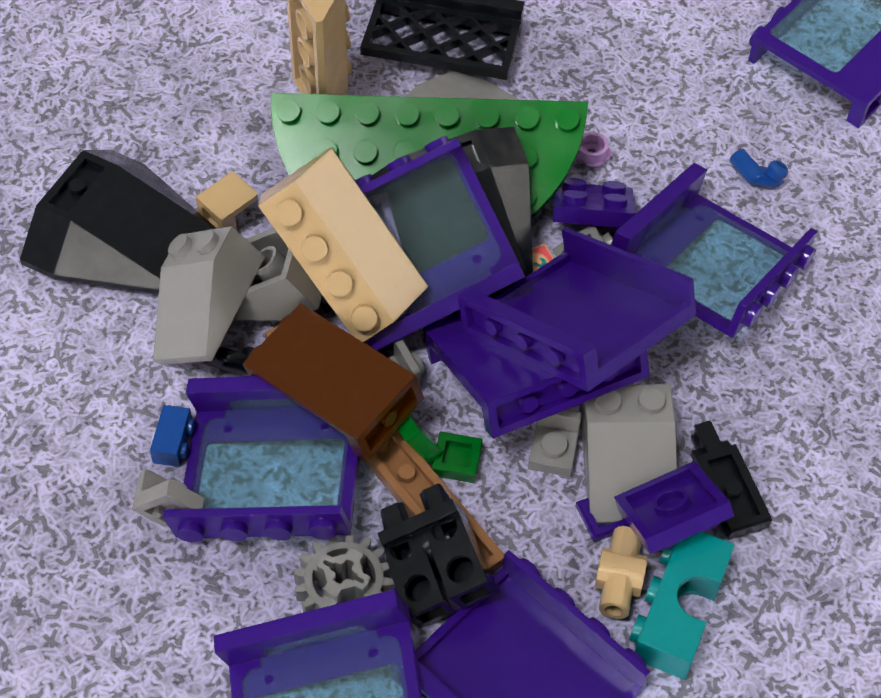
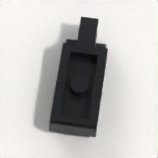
M711 420L694 425L695 429L691 435V440L696 450H692V460L699 465L730 501L734 517L721 522L728 540L768 528L772 522V517L737 445H731L728 440L721 442Z

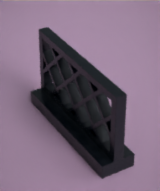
M376 0L360 46V55L507 80L517 40L522 30L525 1ZM382 14L397 16L399 18L387 22L382 17ZM421 20L436 24L423 28L417 21ZM409 25L415 33L401 38L396 30ZM456 26L473 30H470L460 35L453 27ZM445 31L451 39L437 44L432 36ZM490 33H496V34H502V35H508V36L505 37V38H503V39H501V40L496 41V40L490 35ZM387 35L393 41L387 45L372 43L373 40ZM481 38L487 46L475 51L468 43ZM423 41L429 49L420 52L412 50L409 46ZM459 47L466 55L454 58L449 57L446 52ZM495 53L503 61L502 66L486 63L483 58Z

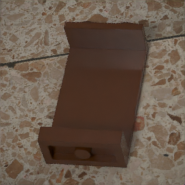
M301 303L290 315L280 321L278 327L261 345L255 347L249 357L243 362L248 376H257L344 434L353 453L365 462L372 458L424 400L415 374Z

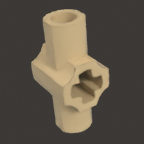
M619 526L615 528L610 548L602 547L594 588L602 589L599 611L602 615L609 618L624 619L628 617L632 596L640 597L643 586L647 556L639 555L641 541L631 527Z

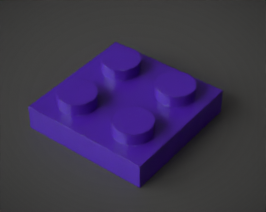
M566 178L553 197V222L620 228L636 214L633 188H627L621 182L606 181L603 185L587 184L583 179Z
M695 461L614 496L619 512L649 554L671 548L685 538L701 531L711 530L719 523L734 517L730 501Z

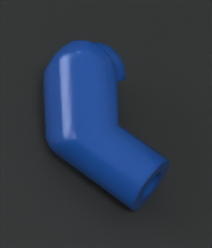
M745 149L737 150L729 160L747 183L752 185L776 188L784 183L783 179L788 175V168L781 161H771L768 167L759 166Z

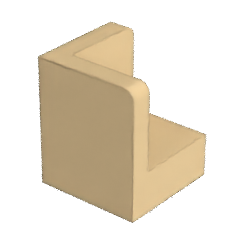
M233 171L196 196L198 212L216 228L232 226L236 229L235 216L258 200L257 192Z

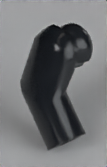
M219 346L212 361L201 363L242 376H248L243 362L249 357L254 347H246L241 353Z

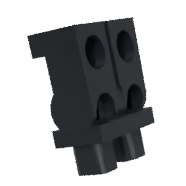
M441 484L428 487L419 494L425 511L411 517L408 506L404 502L394 503L381 509L384 530L377 533L381 545L384 547L396 591L409 607L411 623L419 629L456 613L454 603L463 610L500 593L494 577L489 573L465 511L451 498Z

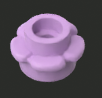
M597 132L584 133L582 144L575 160L589 168L602 166L603 162H607L611 157L608 140Z

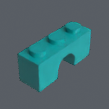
M701 531L677 542L673 547L663 550L659 563L666 565V570L662 578L653 576L644 600L652 604L647 617L638 614L629 641L637 644L635 652L642 657L646 665L686 680L707 622L687 614L681 608L678 599L685 595L694 594L714 601L735 544Z

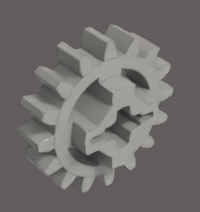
M352 532L351 535H346L343 542H338L336 536L329 539V545L323 546L315 540L312 543L314 555L302 553L300 555V565L302 568L294 570L295 584L298 585L294 587L297 601H304L302 603L303 613L394 589V581L391 579L392 575L388 562H384V549L381 547L371 551V538L369 537L363 539L360 544L354 543ZM366 566L374 575L375 584L371 582V577L365 574L364 569ZM314 580L318 581V586L323 588L322 597L317 594L313 586Z

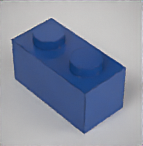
M163 404L150 448L154 464L180 467L181 460L187 458L189 452L187 439L189 435L193 436L196 421L192 419L190 408Z

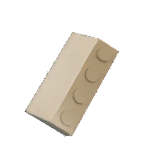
M287 0L292 78L300 93L346 95L348 92V75L352 74V68L347 57V49L351 48L350 37L346 30V22L350 21V12L345 0Z
M332 147L260 195L258 207L350 334L360 341H366L395 322L428 287L424 278Z

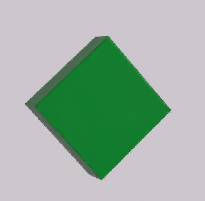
M411 414L399 426L398 431L404 440L429 464L443 453L426 428Z
M440 431L437 445L443 453L433 460V471L441 478L475 483L482 448V438Z

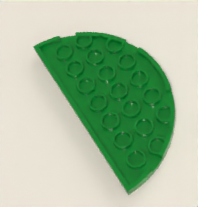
M271 93L273 133L278 151L289 175L332 147L354 180H357L365 175L375 174L399 157L424 149L425 145L443 136L451 139L476 129L515 127L529 163L531 219L546 206L566 180V176L582 144L588 102Z

